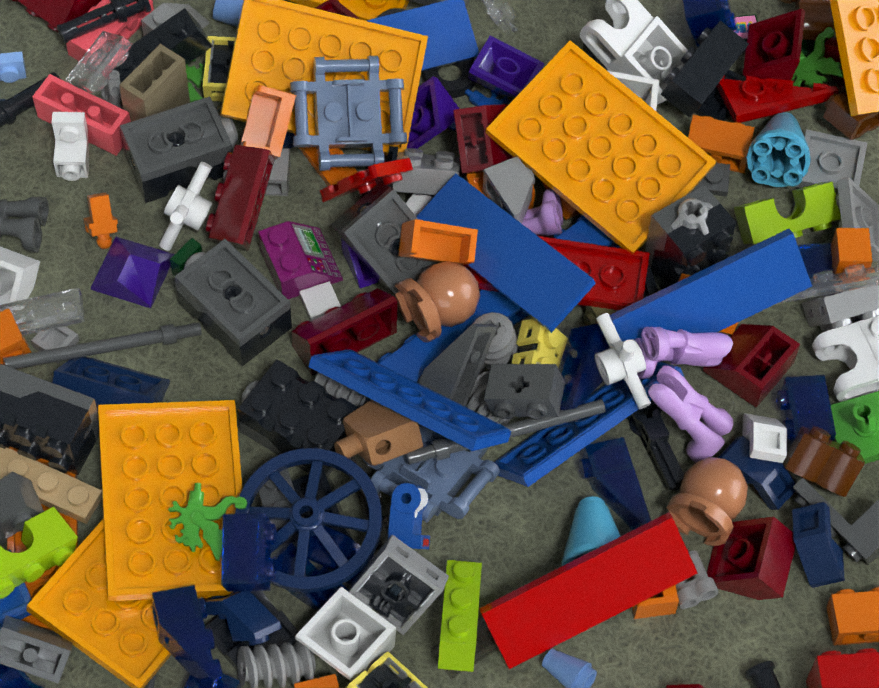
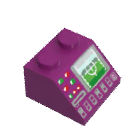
M287 221L258 231L260 252L276 288L287 299L300 296L299 291L328 281H330L331 285L343 281L320 228Z

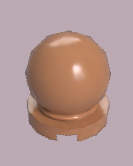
M445 261L430 265L420 274L417 282L412 278H406L395 285L400 290V292L395 294L399 309L407 323L413 320L420 329V332L416 335L423 342H431L440 337L442 333L441 326L453 327L464 323L475 313L480 299L478 281L468 268L458 262Z
M708 457L694 463L685 472L679 489L680 493L672 496L666 509L669 510L679 532L688 535L691 530L706 537L704 544L719 546L726 543L733 529L732 520L739 515L746 504L748 485L741 470L735 464L726 459Z

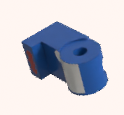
M412 483L400 484L393 491L391 498L388 539L391 535H394L412 549H429L430 535H421L422 515L429 501L428 494L421 485Z

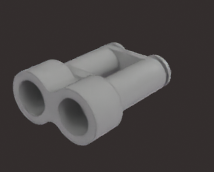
M109 70L107 72L106 86L101 92V99L123 109L120 104V74L117 70Z
M695 550L690 551L689 555L698 574L694 575V579L689 582L686 579L676 584L678 604L681 609L694 607L701 601L712 599L719 592L714 579L708 577L699 554Z

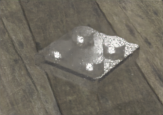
M102 31L65 80L84 91L95 94L96 91L102 90L110 80L109 74L112 70L125 62L129 55L128 50L133 44L123 36Z

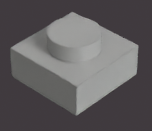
M52 317L31 342L35 349L44 351L76 345L79 342V337L77 333Z

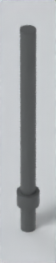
M199 322L176 327L173 324L159 326V330L3 358V364L13 369H19L161 342L162 345L177 343L178 339L202 335Z
M601 399L560 410L559 417L530 418L503 426L512 431L511 438L605 413V405ZM445 438L431 441V445L407 453L406 457L409 465L433 458L439 461L450 458V454L467 450V448L452 440L446 441Z

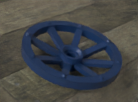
M306 448L292 450L264 463L249 478L240 493V497H244L247 500V507L241 510L236 508L235 510L236 537L249 565L257 574L271 584L295 592L328 590L354 577L372 557L382 531L380 499L369 476L352 460L336 452L324 449ZM312 464L305 498H300L279 472L297 465ZM323 465L340 470L353 479L320 500H316ZM269 479L292 505L291 508L251 506L257 493ZM361 489L368 503L369 520L325 512V510ZM306 511L313 513L309 518L301 517ZM249 519L290 520L260 548L254 549L249 535ZM325 524L367 532L361 547L349 561L324 529ZM297 532L299 536L293 576L276 570L267 564L264 559ZM316 535L339 568L323 575L305 577L310 536Z

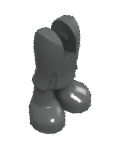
M38 196L17 201L0 200V238L3 235L17 237L26 251L38 253L42 241L41 226L46 225L49 213L47 198ZM10 217H19L22 219H10Z

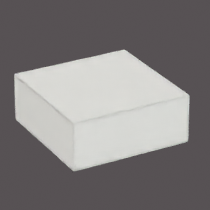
M330 281L299 291L301 301L310 321L323 316L326 311L333 307H341Z

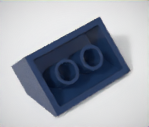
M85 356L70 359L54 370L52 383L94 398L98 411V405L162 403L170 380Z

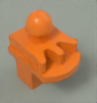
M106 192L88 195L90 217L83 219L86 232L92 237L97 236V245L101 249H107L112 244L110 233L118 232V220L111 213L109 195Z

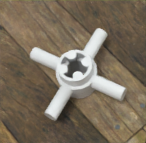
M200 162L188 188L186 189L178 185L164 210V214L170 216L171 221L159 243L162 249L171 250L183 224L197 231L202 226L213 204L200 196V191L212 169V166Z
M608 313L600 315L596 319L610 349L595 354L598 371L607 385L622 379L626 381L638 408L643 409L651 404L637 373L646 370L643 353L634 339H629L625 342L620 339Z

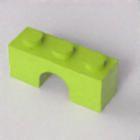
M820 182L792 190L795 207L792 214L787 218H783L778 213L774 198L761 199L734 207L743 243L755 245L786 229H790L794 237L797 238L803 236L802 230L813 227L814 232L831 228L832 221L841 219L840 209L836 203L833 182Z
M54 506L24 522L21 541L26 546V551L12 553L0 545V599L8 596L15 587L26 581L28 583L34 582L55 565L62 566L71 554L74 553L78 536Z
M447 560L446 574L449 577L444 588L438 669L474 671L482 563Z

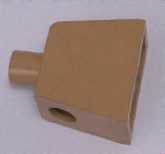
M370 400L344 418L343 424L347 437L334 443L338 454L348 459L359 454L366 462L374 466L423 447L417 422L374 400Z

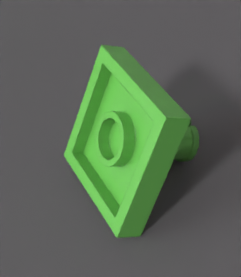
M879 391L825 406L836 442L841 444L844 440L860 448V454L863 456L865 464L879 460Z

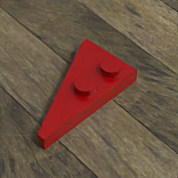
M724 75L716 86L734 122L738 123L826 102L833 94L838 93L836 86H829L827 84L814 83L813 88L793 86L794 81L760 79L753 76H746L745 81L725 79Z
M410 158L371 165L366 170L359 171L338 181L336 185L320 190L322 202L331 201L355 191H359L360 195L368 193L377 183L382 181L385 185L402 181V174L413 170Z

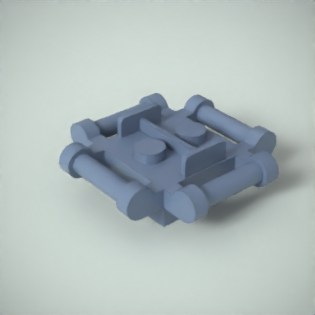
M368 56L367 59L325 60L324 57H314V82L294 81L290 83V91L296 95L294 101L296 136H293V146L316 147L318 149L320 171H330V167L371 166L384 163L383 145L407 143V133L403 132L401 90H404V79L379 80L378 56ZM325 72H367L368 80L325 81ZM380 92H389L391 133L382 134ZM312 93L314 97L316 136L309 135L307 94ZM371 147L372 153L330 155L329 149Z
M418 423L423 447L431 445V441L445 438L446 441L450 440ZM489 447L475 451L470 450L469 452L463 450L450 454V458L439 461L433 458L411 465L408 464L406 454L376 466L370 465L362 458L368 466L377 470L371 478L377 493L382 491L392 497L395 488L403 483L421 485L426 490L429 501L422 515V520L426 523L434 515L438 517L442 511L456 519H463L469 511L471 502L488 482H493L500 473L499 467L493 461L481 460ZM472 473L475 474L476 476L474 477V479L469 483V485L464 489V491L459 495V497H454L457 494V492L462 488V486L466 483V481L469 479Z

